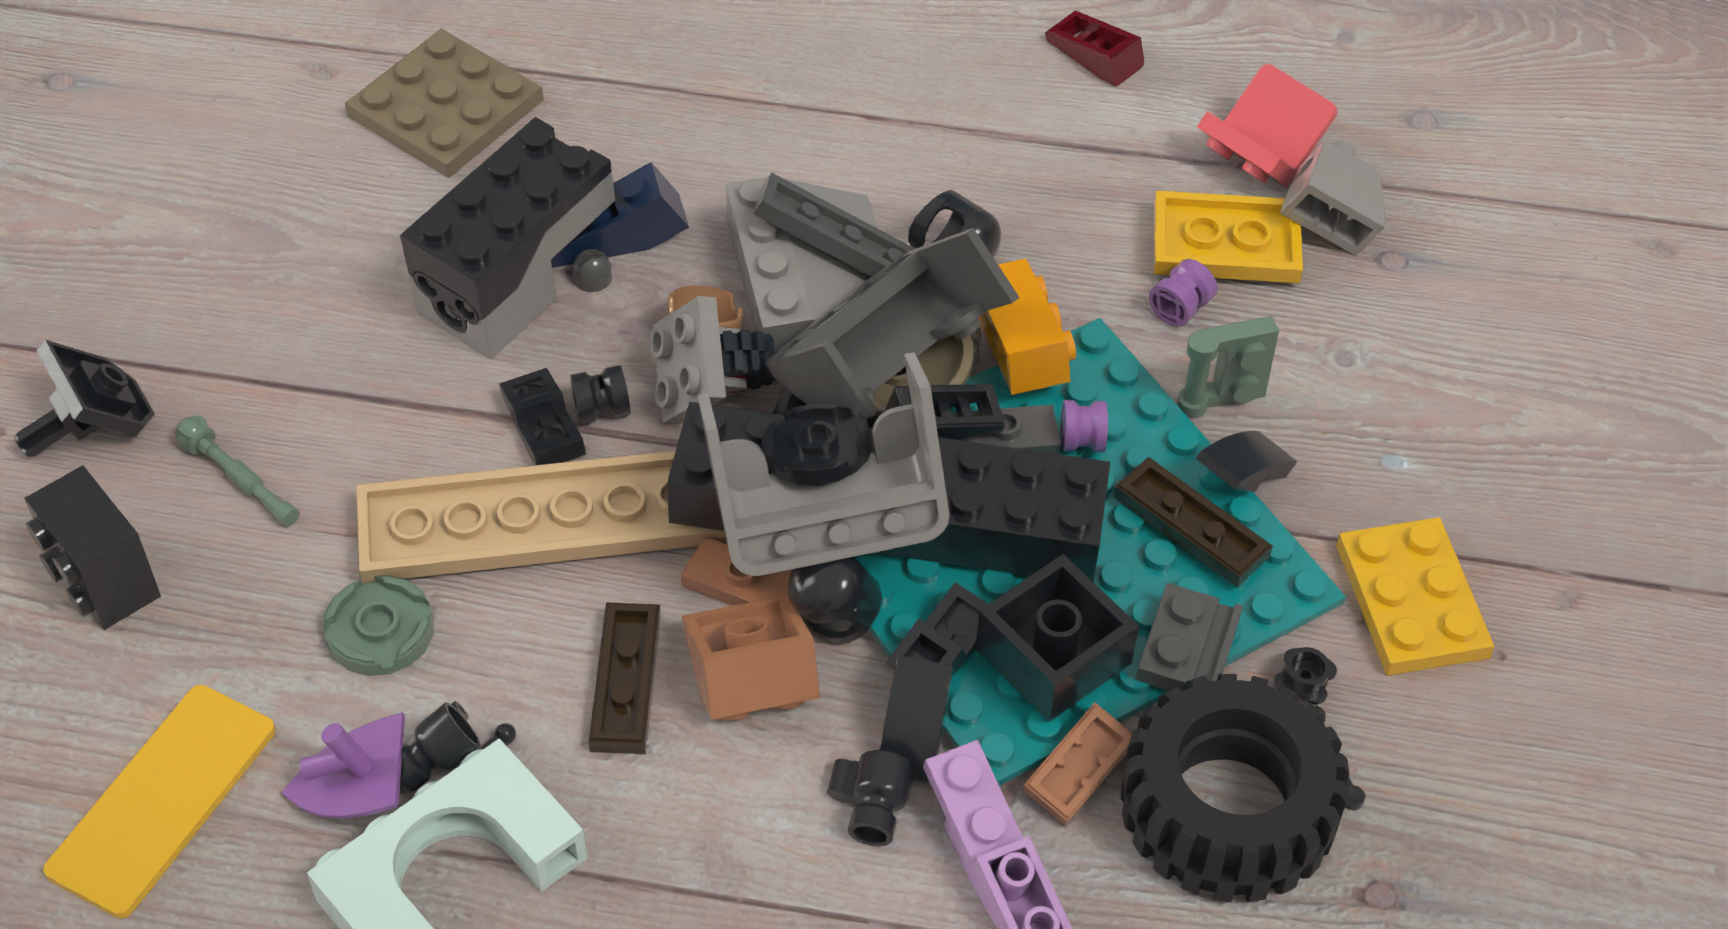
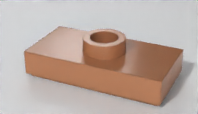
M704 537L681 574V585L733 606L785 595L789 596L788 583L792 569L762 576L744 574L733 565L726 543L710 537Z
M1094 703L1027 780L1021 790L1061 824L1066 826L1126 756L1132 732L1097 703Z

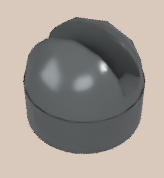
M585 249L577 254L572 266L575 285L587 292H597L605 289L612 281V269L609 258L597 249Z

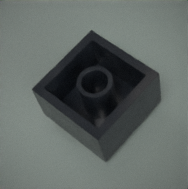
M83 465L24 498L33 518L25 523L38 547L45 551L39 555L41 562L56 583L64 579L70 586L66 589V593L82 617L91 613L103 630H106L161 597L137 531Z
M1062 554L979 610L975 649L1050 722L1132 664L1139 625Z

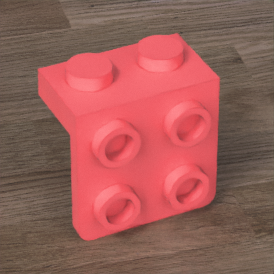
M1266 64L1259 69L1224 121L1207 111L1197 125V128L1210 137L1205 145L1227 160L1230 159L1232 154H1235L1246 161L1241 169L1265 184L1270 177L1287 188L1298 168L1309 157L1336 118L1338 110L1331 101L1273 65Z

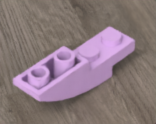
M978 740L926 759L923 769L946 817L943 824L944 829L996 928L1073 929L1030 836L1023 838Z

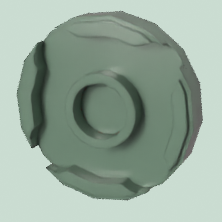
M389 575L375 576L376 581L362 584L361 580L347 585L332 598L324 614L323 628L325 642L335 661L348 671L367 676L386 675L410 666L426 652L434 635V617L424 592L408 580Z

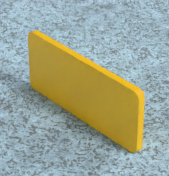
M205 685L192 687L48 859L43 867L47 880L116 918L123 919L130 916L273 738L276 729L272 719Z

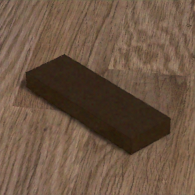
M1150 457L1145 459L1115 486L1113 498L1236 588L1271 555L1273 545Z
M606 602L589 734L590 752L646 754L661 621L660 604Z

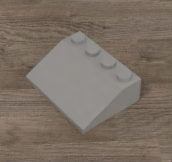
M768 177L727 183V224L755 331H762L763 334L769 333L774 337L776 352L864 284L871 276L856 271L851 265L826 252L814 249L809 243L782 229L772 227L765 220L754 215L762 186ZM785 179L877 228L867 195Z

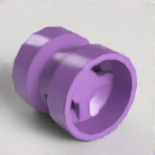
M1185 259L1173 268L1169 278L1162 279L1149 291L1148 299L1153 311L1162 321L1171 326L1181 327L1196 314L1198 307H1204L1217 294L1218 287L1214 276L1205 265L1196 260Z

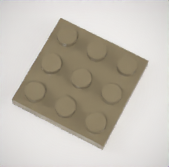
M441 28L349 99L345 106L349 118L450 178L544 99L540 85Z

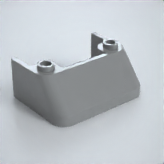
M915 352L904 354L911 404L891 408L877 418L872 430L875 452L870 453L869 460L856 473L838 482L819 486L796 485L779 479L773 473H768L765 455L761 448L752 441L734 439L720 442L709 394L697 395L728 550L733 565L740 572L751 576H762L931 541L945 530L949 522V507L931 386Z

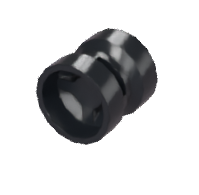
M621 365L606 367L601 374L589 375L586 372L570 374L571 389L579 424L595 422L599 415L611 414L614 417L631 414L626 381ZM601 390H603L605 398H602Z

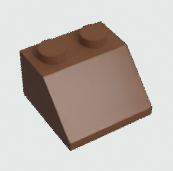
M788 595L682 615L683 628L700 698L711 720L719 718L729 721L739 720L748 716L753 711L773 707L777 709H793L802 705L804 701L820 698L813 636L798 611L791 604Z

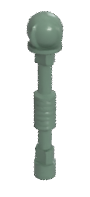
M202 416L186 417L178 423L175 435L180 447L184 451L191 452L194 455L205 454L210 456L225 469V475L247 495H255L264 503L263 505L273 513V517L283 526L289 527L297 521L300 514L299 510L263 486V480L242 461L233 460L220 449V445L215 442V432L208 427L206 420Z

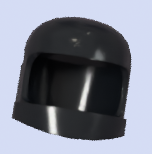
M953 190L940 193L917 214L910 226L908 234L910 246L915 249L922 247L933 219L940 211L946 209L951 210L952 214L943 231L933 242L974 228L994 258L1001 241V229L995 216Z
M855 557L792 569L790 573L788 592L791 604L802 618L806 619L812 629L829 642L834 644L850 643L862 637L869 630L880 611L882 593L879 582ZM837 620H848L851 623V627L844 632H829L819 625V623H831Z

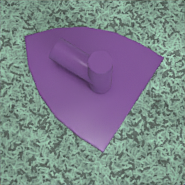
M401 712L378 719L348 733L338 723L328 725L321 734V739L327 746L320 753L301 759L300 771L281 793L301 810L322 818L352 819L397 808L399 803L402 764L401 750L403 747L405 714Z

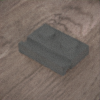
M1167 583L1135 680L1165 690L1178 687L1181 692L1185 689L1186 681L1206 676L1208 682L1217 681L1218 674H1223L1243 605L1235 603L1234 608L1219 603L1220 598Z

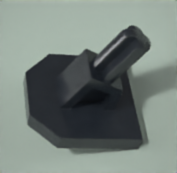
M44 340L36 351L56 386V390L49 397L54 409L17 432L14 439L26 456L33 457L70 432L79 441L100 427L136 437L155 413L137 381L108 358Z

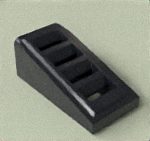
M993 384L930 385L938 437L963 440L1003 432L1006 425ZM909 386L894 387L885 411L894 407L911 404ZM970 404H977L980 416H973ZM951 407L956 408L958 417H953Z

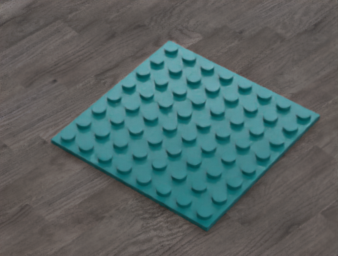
M1101 318L1070 331L1076 348V360L1069 361L1071 382L1011 395L998 365L970 377L966 384H993L1000 409L1052 405L1060 442L1063 400H1074L1079 406H1090L1094 401H1106L1108 436L1105 453H1094L1089 447H1078L1074 452H1063L1061 448L1060 455L1110 462L1094 583L1139 625L1132 664L1050 722L977 650L953 675L943 722V732L955 748L978 740L999 786L1042 764L1094 703H1097L1118 722H1122L1158 702L1159 696L1167 690L1135 679L1167 583L1220 598L1219 603L1234 608L1235 603L1243 605L1225 666L1344 604L1346 600L1343 592L1254 492L1234 490L1196 459L1201 450L1211 445L1210 441ZM976 403L970 404L971 411L978 410ZM955 407L950 408L951 412H957ZM1150 457L1273 545L1271 555L1236 588L1113 498L1115 486L1145 459ZM878 553L855 556L879 582L882 593L881 607L869 631L888 657L891 656L918 619L924 622L928 619L955 582L990 604L1029 577L1021 574Z

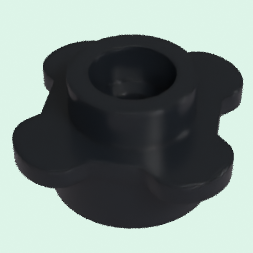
M1292 648L1286 651L1284 655L1285 667L1283 672L1275 676V688L1281 691L1282 687L1285 686L1299 694V697L1305 698L1312 705L1323 703L1328 695L1325 689L1329 680L1334 679L1336 676V665L1322 652L1314 648ZM1301 675H1307L1310 679H1303Z

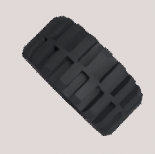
M1218 674L1217 681L1208 682L1206 676L1186 681L1184 691L1181 692L1178 687H1172L1159 696L1157 705L1148 706L1139 718L1137 730L1132 732L1120 797L1124 802L1122 817L1125 828L1131 833L1134 832L1132 843L1141 857L1148 858L1152 855L1155 858L1153 869L1166 880H1170L1174 875L1183 881L1181 889L1198 895L1200 889L1215 893L1214 900L1232 902L1234 895H1245L1247 902L1266 900L1268 891L1272 888L1276 894L1282 895L1297 887L1299 877L1302 879L1310 878L1321 865L1323 856L1329 854L1334 842L1349 792L1346 783L1350 773L1348 760L1340 753L1342 743L1331 726L1327 728L1322 727L1325 716L1314 705L1309 703L1306 707L1298 702L1299 694L1285 686L1282 687L1281 691L1267 686L1268 679L1252 676L1251 681L1237 680V674ZM1206 761H1238L1258 769L1270 778L1281 792L1285 802L1270 811L1260 814L1238 815L1227 813L1206 804L1198 798L1188 787L1182 774L1191 767Z

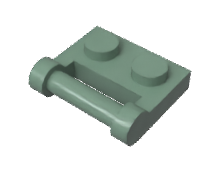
M1269 316L1194 331L1189 336L1186 350L1187 355L1190 357L1186 385L1180 391L1177 405L1188 418L1202 417L1206 413L1207 408L1236 402L1246 403L1256 398L1265 397L1279 335V329L1273 317ZM1217 356L1213 381L1207 382L1210 363Z

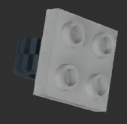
M697 296L653 325L650 349L652 355L656 358L658 380L655 386V400L657 405L661 407L662 424L683 423L689 402L699 403L697 395L708 393L711 405H715L725 399L726 396H736L738 392H746L748 388L753 390L760 389L761 385L768 386L773 384L772 381H776L764 364L775 353L774 337L769 333L763 334L762 331L749 333V330L719 327L716 297Z

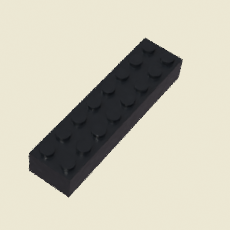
M689 402L667 481L669 523L724 531L699 403ZM711 405L720 442L745 439L757 444L762 451V439L766 428L773 421L776 426L785 420L784 415ZM869 427L870 433H871V441H872V449H871V452H875L874 443H873V437H872V430H873V428ZM938 437L949 507L947 527L938 537L931 541L874 552L1031 576L1064 554L1094 582L1110 462Z

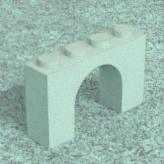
M498 739L485 749H477L463 759L459 767L439 781L429 782L422 786L409 802L390 815H382L368 825L363 834L341 849H333L319 859L316 866L307 872V876L317 903L339 929H434L401 891L402 881L409 865L419 853L430 845L446 838L457 836H473L491 841L502 848L536 887L543 892L588 858L584 831L510 749Z

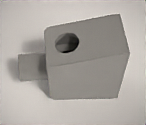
M1346 141L1323 142L1296 171L1280 214L1357 256L1385 228L1386 221L1381 174L1376 168L1356 158L1355 149L1350 143Z

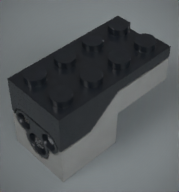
M534 117L400 234L418 314L487 358H494L557 299L551 259L615 201L610 159L592 149L588 152L581 146L565 144L555 138L554 127Z

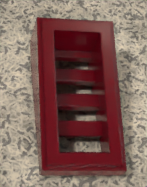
M1073 11L1045 32L1046 40L1113 86H1119L1144 66L1141 37L1079 11ZM1079 31H1082V33L1079 34L1077 37L1074 36Z

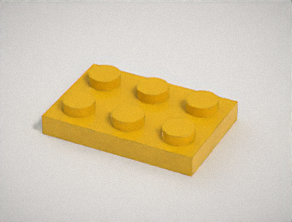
M1156 190L1154 201V274L1170 275L1173 268L1182 260L1192 259L1205 265L1214 278L1300 283L1303 272L1301 225L1280 214L1285 198Z
M1440 517L1339 533L1336 547L1386 676L1491 658L1495 646Z

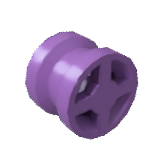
M1063 400L1060 427L1061 448L1063 452H1074L1078 447H1089L1094 453H1105L1108 436L1106 401H1094L1090 406H1079L1074 400Z

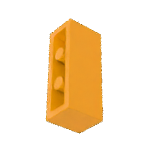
M1026 258L998 264L1019 298L1011 304L986 311L979 319L982 322L980 328L1011 395L1071 382L1069 361L1076 360L1074 339L1070 330H1062V321L1057 304L1055 302H1048V293L1043 276L1034 275Z

